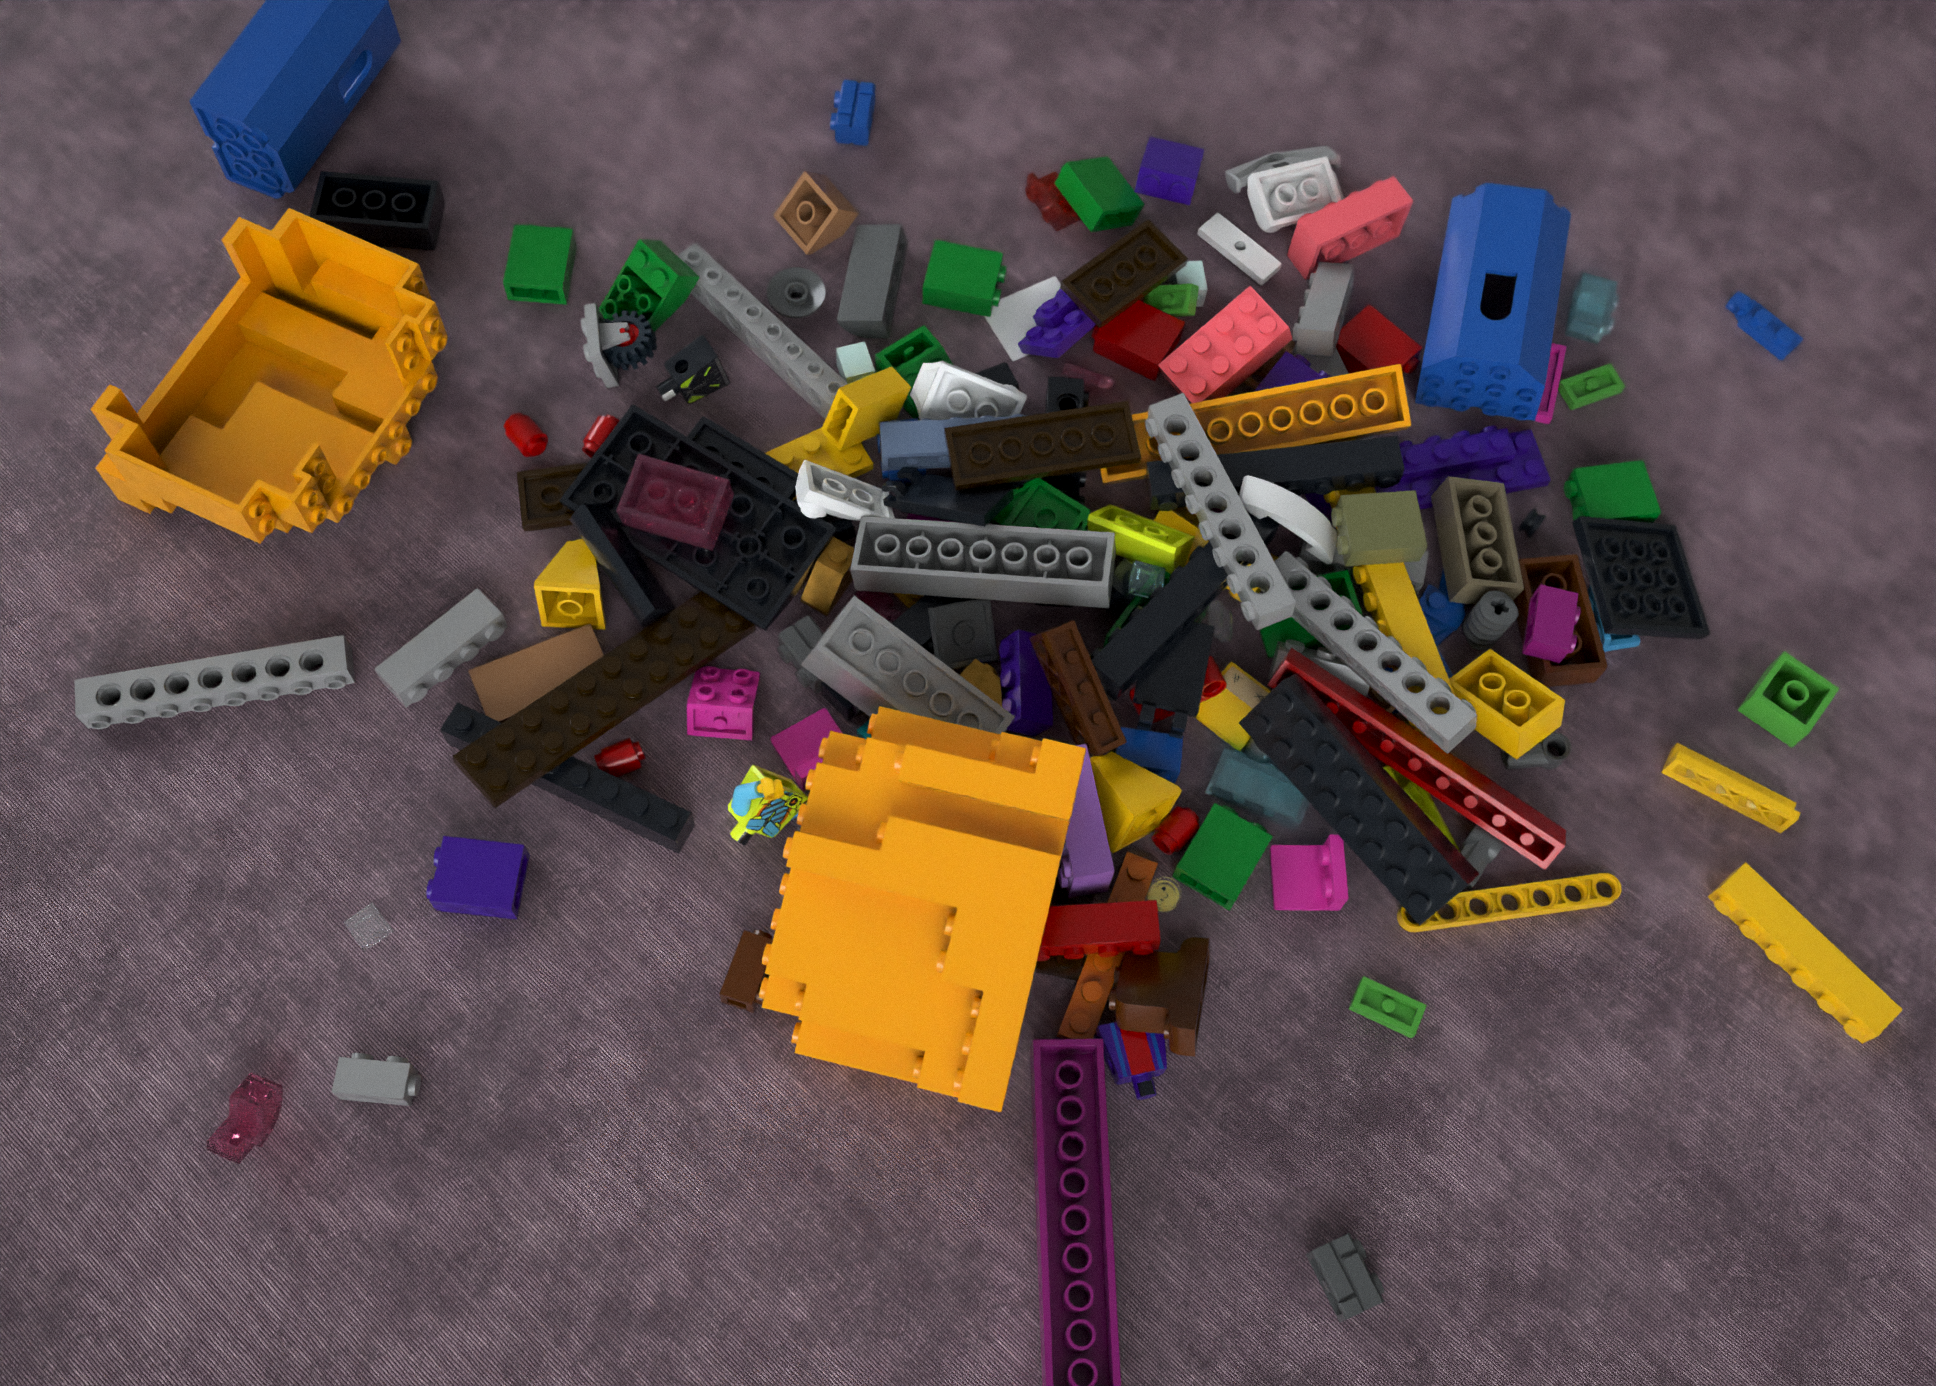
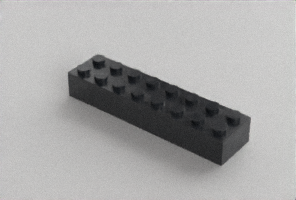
M1297 673L1282 680L1239 722L1243 729L1419 925L1466 888L1480 874Z

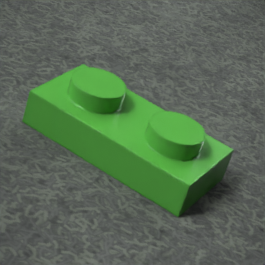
M1192 283L1159 285L1145 295L1144 303L1174 317L1195 316L1199 286Z
M1609 363L1561 380L1558 391L1569 409L1574 410L1622 393L1626 386L1612 364Z
M1363 976L1359 981L1348 1009L1412 1039L1417 1032L1427 1005Z

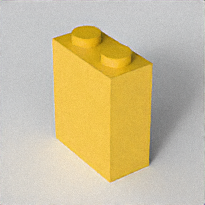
M893 367L842 386L836 393L821 431L839 451L876 436V434H880L881 422L897 419L911 386Z

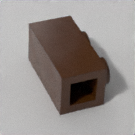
M754 930L753 933L743 931L719 993L722 1003L752 1013L755 1012L757 1004H763L764 999L759 998V991L763 978H767L768 974H765L767 965L762 964V957L766 944H772L773 942L772 935L761 930Z

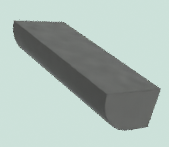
M901 224L857 225L837 316V323L853 335L864 338L890 337L908 246V240Z

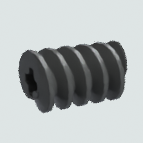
M1489 591L1485 593L1463 620L1462 629L1468 644L1477 650H1487L1493 647L1519 616L1518 608L1511 597L1503 592Z

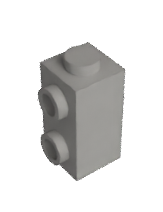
M352 1053L351 1058L339 1057L332 1093L341 1100L411 1106L413 1096H417L419 1093L421 1076L417 1075L418 1071L408 1063L409 1060L406 1058L388 1056L386 1061L373 1060L374 1057L372 1055L364 1053Z

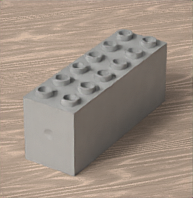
M853 596L801 664L870 717L872 713L877 714L879 706L997 734L1005 732L1015 717L856 596Z

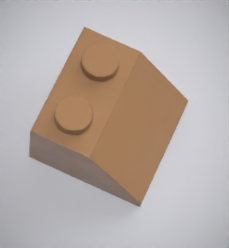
M804 171L773 217L805 254L811 255L843 236L859 212L826 175Z

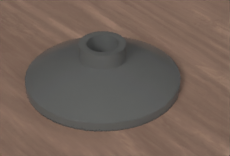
M801 267L787 268L778 272L771 278L767 286V299L770 306L778 314L788 318H804L814 314L821 308L826 297V289L822 279L813 271Z

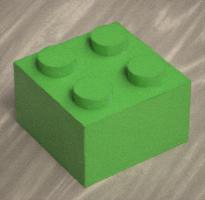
M1784 651L1767 667L1737 711L1792 748L1810 733L1840 688Z

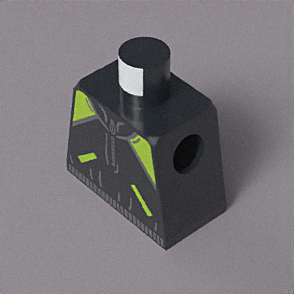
M702 334L665 362L664 366L670 377L655 387L665 402L680 393L687 404H692L729 385L730 381L719 357Z

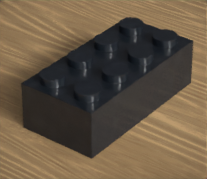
M321 171L309 217L376 246L435 251L446 203L439 181Z

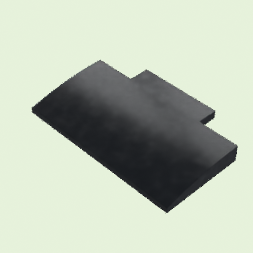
M634 404L631 405L559 500L562 505L574 512L584 503L606 505L637 552L765 632L809 579L817 559L832 538H839L836 527L820 517L812 519L805 516L801 512L799 505L792 501L796 495L795 486L798 473L704 416L701 417L689 435L685 436Z

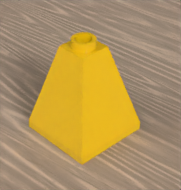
M583 539L567 541L534 582L541 625L544 627L580 628L591 624L593 629L606 630V619L596 558Z
M1112 751L1106 755L1102 754L1090 758L1109 848L1112 853H1115L1153 832L1169 814L1182 790L1176 784Z

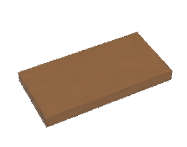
M587 624L470 669L468 672L485 715L503 723L603 657L604 654L591 624Z

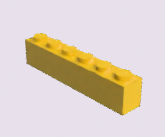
M1746 862L1733 871L1708 896L1720 913L1728 916L1736 923L1745 937L1757 943L1765 951L1769 960L1780 965L1791 976L1792 981L1798 987L1805 989L1817 1001L1818 1006L1823 1011L1831 1014L1843 1025L1845 1032L1849 1036L1857 1039L1862 1044L1879 1036L1903 1010Z

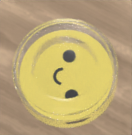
M1165 876L1156 878L1150 884L1147 892V899L1157 900L1158 911L1168 912L1176 908L1182 896V890L1178 882Z

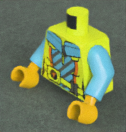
M753 764L742 783L735 787L733 798L728 804V811L738 821L730 832L731 837L738 843L746 845L755 832L770 838L776 836L788 822L797 818L801 804H807L808 797L793 780Z

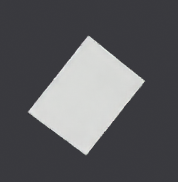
M1056 276L1000 299L999 306H993L991 317L984 316L1012 361L1029 355L1021 352L1018 343L1026 337L1028 330L1037 326L1032 317L1036 314V310L1047 300L1053 299L1056 292L1061 289V284Z

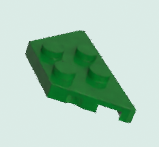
M1035 478L1025 483L1022 488L1013 489L1014 499L990 521L994 525L1087 531V519L1090 509L1042 479Z

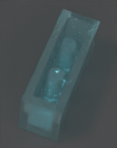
M1225 748L1205 791L1209 795L1293 831H1296L1301 824L1310 803L1286 775L1279 772L1272 764L1258 763L1249 759L1241 751Z

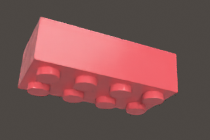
M1394 176L1384 181L1378 180L1360 192L1354 191L1345 199L1336 203L1330 202L1323 209L1312 214L1306 213L1297 221L1287 256L1303 278L1308 280L1311 273H1316L1319 262L1344 263L1399 237L1413 200Z
M1249 286L1159 363L1158 367L1172 387L1179 394L1184 393L1189 404L1223 398L1285 347L1293 338L1289 326Z

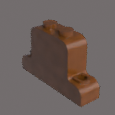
M1188 938L1182 942L1180 950L1176 953L1153 951V953L1148 955H1134L1133 951L1127 952L1123 956L1121 967H1115L1114 987L1117 988L1111 989L1109 995V1010H1116L1117 1026L1127 1031L1164 1034V1039H1168L1169 1049L1173 1053L1195 1057L1210 965V938Z

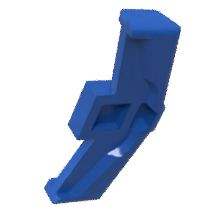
M1443 568L1438 588L1429 584L1419 600L1436 647L1453 631L1459 628L1465 617V603L1449 602Z

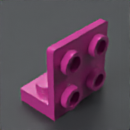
M713 666L698 669L695 672L687 700V735L752 740L754 734V704L760 681V672L747 669H718Z
M822 708L772 736L770 739L774 749L803 792L807 791L805 785L809 770H815L817 762L822 763L823 761L822 758L818 757L823 737L828 738L830 731L842 733L826 708Z
M1329 835L1323 845H1272L1270 847L1273 908L1275 910H1341L1349 897L1344 841L1339 835Z

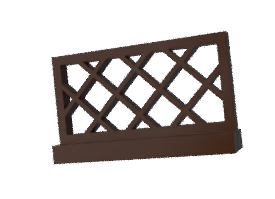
M1069 621L1029 637L1075 745L1087 744L1088 753L1093 754L1095 757L1127 743L1075 621Z

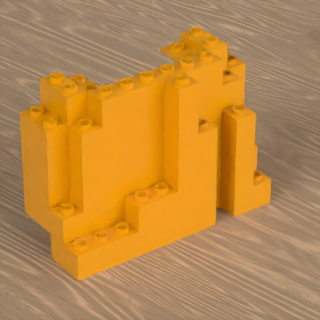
M288 208L272 231L238 217L221 239L240 278L141 409L136 413L122 390L111 384L108 385L90 410L111 438V442L104 450L106 452L105 456L95 469L118 500L151 514L155 507L172 514L176 507L179 506L261 544L264 538L271 534L275 528L288 534L294 525L313 533L316 527L322 524L326 518L339 523L344 514H348L352 509L354 500L361 489L363 490L368 486L371 475L377 466L381 465L385 460L397 465L402 456H406L410 451L412 439L406 424L412 416L419 412L422 401L428 392H432L437 385L438 376L432 360L438 352L445 348L448 339L438 308L431 299L419 264Z
M879 706L878 713L871 714L867 733L871 734L872 738L867 737V739L830 731L829 737H823L820 744L818 757L823 759L822 763L817 762L815 770H809L805 789L810 790L807 804H801L797 816V824L801 825L800 832L794 831L793 838H787L783 850V858L788 859L786 867L791 869L789 874L784 873L779 894L784 895L781 909L776 908L773 913L771 929L775 930L772 944H766L762 957V964L767 965L765 974L770 975L769 978H763L759 991V998L764 999L762 1008L799 1017L798 1020H801V1022H796L791 1043L796 1044L794 1052L796 1054L917 1083V1088L957 1097V1102L1001 1112L1017 1052L1022 1023L1076 799L1086 748L1044 738L1040 741L1001 732V734Z

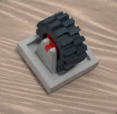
M596 303L584 305L585 318L581 319V327L585 337H587V344L583 345L587 362L593 363L596 377L601 378L607 388L619 386L617 368L619 369L621 366L623 370H629V365H631L633 369H638L637 363L641 362L643 366L647 364L646 357L652 359L654 356L652 350H657V337L645 316L642 314L639 316L636 311H632L631 315H629L627 310L622 311L621 317L615 313L612 315L614 320L610 321L608 318L604 319Z

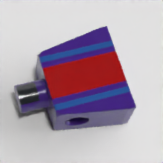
M1116 1022L1097 1026L1094 1036L1095 1039H1103L1104 1060L1115 1084L1120 1085L1132 1082L1137 1100L1156 1096L1157 1093L1152 1077L1163 1075L1167 1069L1164 1034L1127 1031L1119 1028Z

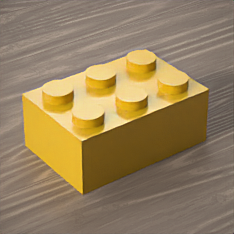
M1491 649L1449 678L1455 696L1460 700H1467L1476 710L1477 721L1474 730L1516 760L1562 724L1565 699Z

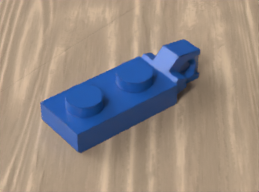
M1740 291L1733 295L1725 306L1735 315L1734 317L1738 321L1737 326L1780 361H1783L1804 340L1760 303L1753 299L1751 300L1750 297Z

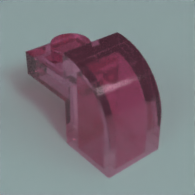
M251 1072L229 1096V1116L207 1140V1150L240 1164L255 1145L262 1147L278 1120L282 1107L283 1086Z

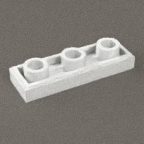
M1218 212L1198 229L1197 235L1261 286L1281 268L1282 263Z

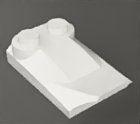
M1327 156L1252 173L1247 178V194L1256 222L1263 231L1268 233H1274L1281 227L1297 224L1299 218L1304 214H1312L1323 209L1330 202L1336 203L1344 199L1337 176L1332 171Z
M944 361L923 363L910 393L918 410V418H929L932 420H944L952 417H962L964 419L980 418L986 415L1007 417L1020 414L1027 398V394L1020 392L1013 385H1002Z
M804 459L799 469L795 489L797 503L805 516L817 519L829 514L855 521H860L861 516L894 518L892 507L885 506L883 503V499L889 495V491L884 492L881 488Z

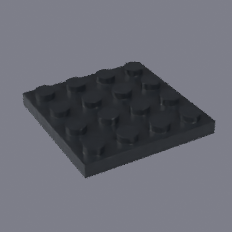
M1580 516L1572 522L1605 634L1701 640L1710 635L1676 525Z

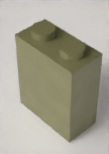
M1416 490L1341 495L1336 507L1332 509V524L1334 527H1337L1339 534L1337 538V551L1339 555H1343L1345 566L1420 561L1428 547Z

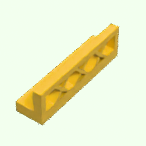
M1678 742L1672 747L1661 773L1779 833H1782L1798 821L1801 813L1795 810L1796 802Z

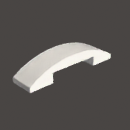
M1249 475L1243 478L1239 497L1249 513L1258 519L1269 516L1307 542L1306 551L1327 565L1332 563L1338 535L1330 521L1319 510L1298 495L1276 484Z

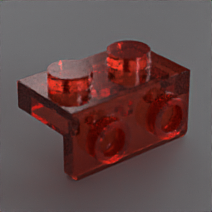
M1054 171L1039 179L1032 172L1028 174L1025 193L1031 203H1035L1039 208L1043 220L1046 223H1050L1056 232L1080 221V217L1054 184L1059 176L1057 172Z

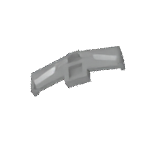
M1329 146L1274 152L1227 170L1225 172L1228 187L1236 194L1240 192V188L1248 185L1247 178L1252 173L1326 156L1333 168H1339L1340 155Z

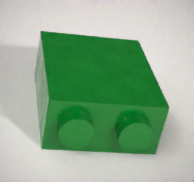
M1108 156L1066 162L1054 183L1091 233L1132 226L1145 206L1144 202L1134 192V189Z
M514 224L503 279L508 300L567 305L577 250L573 229L561 226L544 227L533 224Z
M935 239L923 284L922 304L991 317L993 306L998 307L1000 303L1002 289H997L999 282H1005L1007 266L1002 265L1004 253Z
M1644 460L1574 468L1564 483L1565 496L1570 499L1573 509V521L1580 516L1654 523L1661 514V509Z
M1214 803L1177 865L1172 877L1230 911L1273 836L1268 834L1267 830L1260 824L1255 822L1249 823L1240 818L1234 809Z

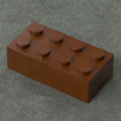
M1578 555L1519 559L1524 590L1513 602L1518 608L1519 616L1517 617V623L1523 644L1530 598L1540 584L1578 593L1577 606L1581 607L1579 620L1574 625L1573 634L1577 635L1574 651L1568 653L1560 663L1526 655L1531 677L1546 687L1595 683L1608 668Z

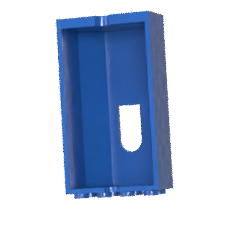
M266 0L189 100L205 135L215 142L211 148L227 180L275 199L283 197L286 192L291 193L295 191L401 43L388 0Z
M1484 183L1476 187L1475 192L1467 196L1460 194L1452 198L1415 403L1428 407L1451 408L1456 411H1467L1470 407H1478L1488 416L1498 415L1512 417L1517 420L1535 421L1546 384L1571 213L1564 206L1559 208L1553 202L1554 197L1547 190ZM1486 273L1516 277L1511 313L1505 319H1488L1480 310Z

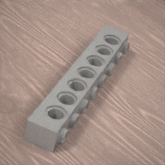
M696 242L677 255L700 277L691 294L826 419L838 389L848 383Z
M1184 393L1149 405L1148 418L1145 420L1146 430L1151 438H1156L1162 461L1169 463L1172 469L1171 475L1174 484L1178 489L1182 488L1184 491L1186 506L1191 514H1196L1203 539L1205 541L1209 540L1214 548L1212 550L1214 560L1219 567L1223 566L1228 575V586L1233 594H1238L1242 602L1241 610L1245 619L1252 621L1256 630L1292 617L1296 601ZM1171 432H1178V433H1180L1181 435H1172V434H1170V433H1171ZM1185 457H1191V458H1193V459H1195V460H1193V461H1187V460H1185V459H1183V458H1185ZM1203 482L1209 486L1201 487L1197 483ZM1218 508L1223 512L1215 513L1212 512L1210 509ZM1232 534L1237 538L1227 539L1226 537H1224V535ZM1238 561H1247L1251 565L1242 566ZM1259 587L1264 589L1266 592L1256 593L1252 590V588Z
M1286 551L1274 561L1296 601L1292 618L1444 752L1448 754L1476 728L1477 714L1470 702L1457 698L1443 679L1439 677L1435 679L1429 674L1421 660L1407 655L1395 638L1392 636L1386 637L1379 631L1378 625L1369 616L1363 617L1355 610L1354 604L1347 597L1337 595L1324 577H1316L1303 559L1300 557L1294 558ZM1297 585L1305 587L1302 590L1291 589L1292 587ZM1318 605H1325L1328 607L1324 610L1314 609V607ZM1340 625H1348L1351 627L1348 630L1337 629V627ZM1364 645H1371L1375 647L1373 650L1364 651L1360 649V647ZM1389 665H1393L1398 667L1399 669L1394 672H1389L1384 670L1383 668ZM1418 686L1423 690L1419 693H1413L1408 688ZM1436 707L1445 708L1448 712L1445 714H1436L1432 711V709Z
M339 635L74 680L76 717L87 728L105 729L111 724L123 722L135 724L142 722L146 718L158 716L170 718L178 715V713L187 711L205 712L217 706H240L246 701L258 699L264 701L275 700L281 695H305L311 693L312 690L323 688L340 689L346 684L355 683L352 648L345 636ZM323 664L318 670L311 671L315 665ZM289 669L287 674L278 677L280 672ZM256 675L253 680L245 682L248 677ZM222 681L219 686L211 688L214 683ZM188 686L186 691L178 694L183 687ZM154 692L150 698L145 699L149 693ZM120 698L117 703L111 705L115 699Z

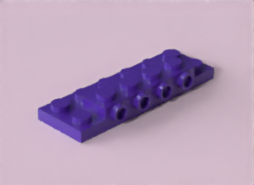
M1059 289L1053 299L1047 300L1036 310V314L1032 317L1037 326L1027 331L1026 337L1018 343V346L1024 354L1059 358L1096 324L1062 289Z
M1491 425L1483 428L1477 434L1470 435L1469 431L1463 430L1455 433L1449 439L1442 440L1440 436L1435 435L1427 438L1421 444L1413 445L1412 441L1399 443L1404 464V472L1400 483L1389 488L1378 487L1380 493L1416 490L1421 510L1433 507L1431 496L1448 476L1504 483L1506 494L1548 486L1551 478L1531 429L1509 433L1507 428L1498 430L1497 426Z

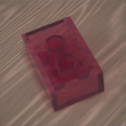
M638 454L616 511L622 523L626 526L713 551L734 493L729 479Z

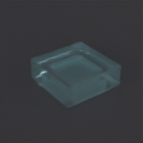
M1135 560L1131 567L1128 593L1149 598L1159 585L1163 587L1165 568Z

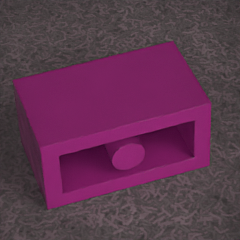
M1540 584L1530 598L1522 654L1560 663L1568 653L1574 651L1577 635L1573 634V630L1581 613V607L1577 606L1578 593Z

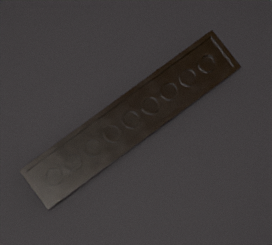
M700 592L454 754L453 762L486 799L497 808L756 630V625L705 593Z

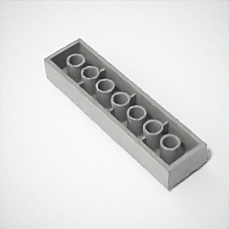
M861 516L850 571L855 589L858 591L1109 608L1116 557L1115 533L989 524L984 527L958 522Z

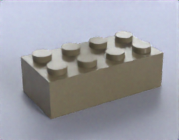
M1448 476L1431 498L1449 602L1476 605L1481 597L1489 591L1503 592L1514 600L1524 590L1504 483Z

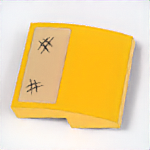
M1231 661L1221 672L1227 687L1217 696L1201 702L1198 714L1194 718L1240 752L1249 742L1251 736L1243 729L1239 722L1271 691Z

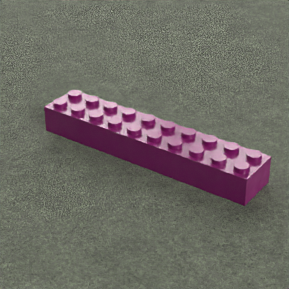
M1033 1039L1030 1047L1042 1386H1121L1103 1039Z

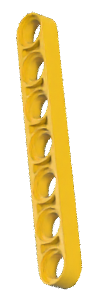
M1598 873L1460 892L1446 903L1454 910V917L1452 919L1442 918L1437 911L1421 925L1413 924L1407 920L1405 916L1406 909L1402 906L1397 913V921L1408 932H1422L1602 907L1613 903L1620 896L1622 888L1619 880L1614 875ZM1597 882H1605L1611 887V897H1603L1598 893L1596 889ZM1573 886L1577 888L1581 894L1580 901L1573 902L1569 900L1565 895V887ZM1541 890L1545 892L1549 897V904L1547 906L1538 905L1533 898L1534 891ZM1502 896H1513L1518 903L1517 910L1506 909L1501 902ZM1470 900H1481L1486 906L1485 914L1477 915L1471 911Z

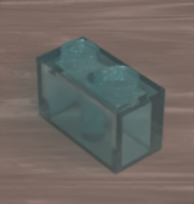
M1583 273L1573 292L1564 335L1594 344H1599L1604 334L1609 335L1615 318L1611 317V312H1614L1619 300V295L1615 294L1618 282Z

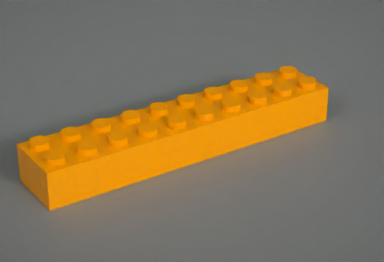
M1401 364L1190 404L1217 455L1333 443L1406 430L1412 426ZM1148 412L1132 415L1141 454L1140 463L1100 468L1103 486L1146 478L1147 462L1162 461L1158 451L1159 444L1155 437L1151 438L1145 427ZM1171 432V433H1170V434H1172V435H1181V434L1178 433V432Z

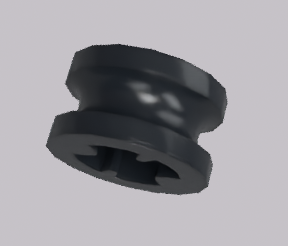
M1533 508L1517 530L1519 532L1526 531L1527 537L1531 538L1547 516L1544 514L1538 515L1537 509Z

